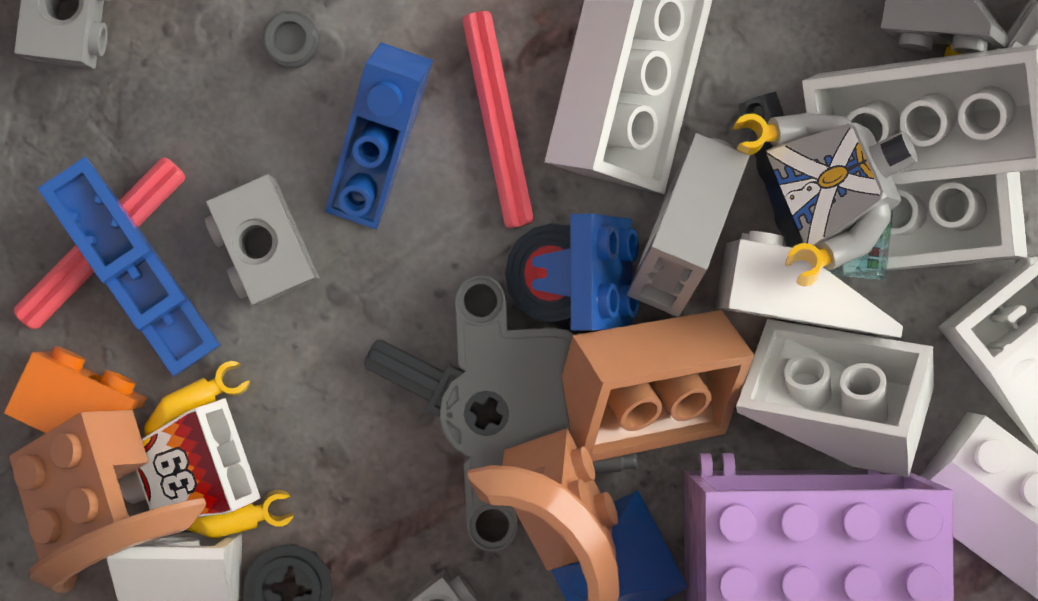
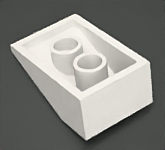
M1019 172L895 184L900 194L901 202L891 210L885 271L1028 258ZM888 225L884 235L874 245L876 248H882V256L871 257L869 252L857 258L860 261L854 259L845 264L846 273L883 271ZM869 259L881 260L880 269L868 268Z
M749 231V234L742 233L741 239L726 243L715 308L874 336L901 338L903 330L901 324L823 267L816 282L811 286L803 287L796 283L798 276L813 268L809 262L804 260H798L792 263V265L785 266L787 256L792 248L782 246L784 236Z
M767 319L736 405L737 413L850 466L909 477L934 389L933 346Z

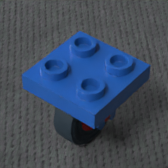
M593 213L570 214V226L550 223L529 230L515 243L508 255L505 277L508 293L516 306L537 321L551 324L571 321V330H607L632 325V318L636 317L639 308V300L627 296L632 282V262L636 261L639 251L638 235L636 230L632 228V219Z

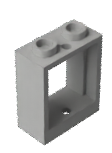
M698 133L695 134L668 188L627 296L677 317L680 316L708 269L750 155L734 149L729 143L721 139L707 138Z

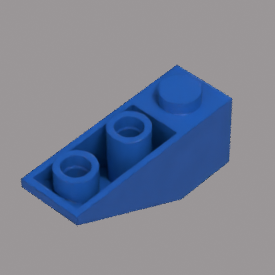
M380 42L367 60L325 212L377 230L420 107L433 60Z

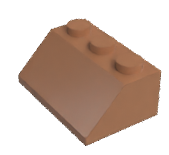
M722 310L573 335L562 374L571 436L577 448L584 446L589 452L592 462L724 435L729 426L754 354Z

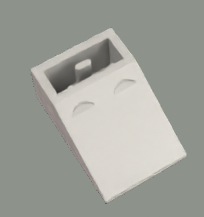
M1037 256L1021 259L939 325L938 328L1038 451Z

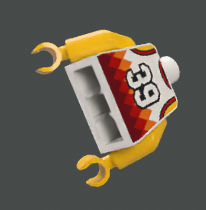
M235 361L225 362L219 366L214 379L207 381L205 378H201L161 399L144 425L145 437L142 439L149 463L119 479L121 493L127 502L134 504L147 500L149 509L153 510L187 500L204 498L206 502L204 510L186 530L211 539L257 528V522L264 520L275 527H282L293 519V513L274 516L268 511L272 501L290 497L289 493L284 490L269 492L264 497L262 504L253 506L252 502L260 499L256 483L226 398L216 401L215 396L221 393L229 396H238L248 389L250 381L241 383L236 388H228L223 383L225 373L239 367L240 363Z

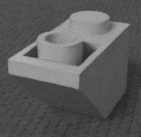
M981 0L885 1L881 29L898 39V46L901 48L927 52L932 51L933 44L952 45L951 49L962 54L987 51V47L1008 48L1009 36Z

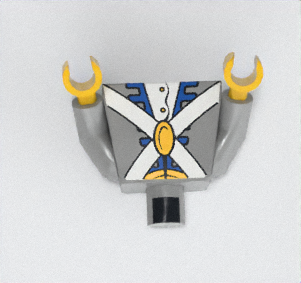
M802 113L770 118L767 124L761 116L746 114L741 116L732 128V130L750 128L758 137L757 141L740 143L737 150L748 155L755 154L761 149L764 142L770 141L771 145L774 146L766 150V154L804 242L795 245L790 250L785 266L792 265V263L798 260H804L809 262L813 268L798 276L796 283L803 287L811 286L816 282L822 267L832 270L868 254L873 249L891 221V210L901 202L900 194L891 175L917 163L919 160L913 143L904 131L877 143L870 129L857 123H852L845 116Z

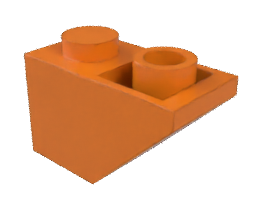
M55 346L52 352H32L4 414L47 433L80 412L136 410L143 407L147 397L133 391L136 382L110 370H105L103 376L83 367L86 361L84 357L65 348Z

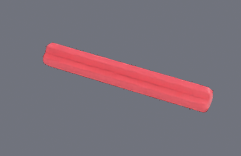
M489 11L473 12L465 15L462 21L504 224L507 228L511 229L530 225L534 217L493 19Z
M165 157L161 158L119 201L139 227L182 184L186 176L172 160ZM76 245L14 307V314L30 329L40 328L94 273V270Z

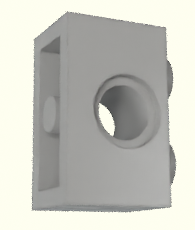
M21 0L14 50L16 55L30 62L87 69L96 68L97 56H103L106 50L107 25L101 22L104 1L110 0H79L77 12L66 20H59L57 15V7L61 0Z
M267 174L206 201L212 214L205 218L207 229L215 245L218 248L226 246L234 266L228 268L227 272L232 286L240 299L248 297L251 305H261L320 279L276 178ZM264 227L271 234L272 247L266 256L255 259L246 249V238L252 230Z

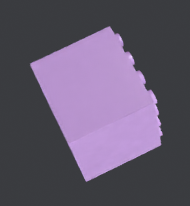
M699 453L698 462L700 463L701 470L683 471L684 580L688 586L684 590V601H954L953 489L911 472L909 477L868 469L735 470L733 453H721L720 461L723 464V470H713L711 453Z

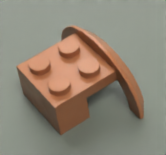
M133 410L80 412L9 456L14 480L18 486L28 521L29 532L39 559L29 569V579L57 593H67L73 590L78 578L77 573L88 566L141 543L188 529L206 505L205 499L200 498L166 505L131 517L128 516L118 480L149 463Z
M568 428L505 449L502 466L489 465L468 470V479L481 501L490 505L511 506L514 508L547 571L579 561L587 582V601H618V564L616 561L615 544L612 538V526L618 524L617 511L609 493H600L594 481L595 469L589 452L584 446L577 448Z

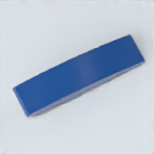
M87 157L82 158L37 188L98 278L109 287L137 330L143 332L173 377H176L222 346L167 266Z

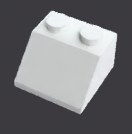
M179 532L141 543L107 557L118 601H239L242 596V533L211 539L193 532Z

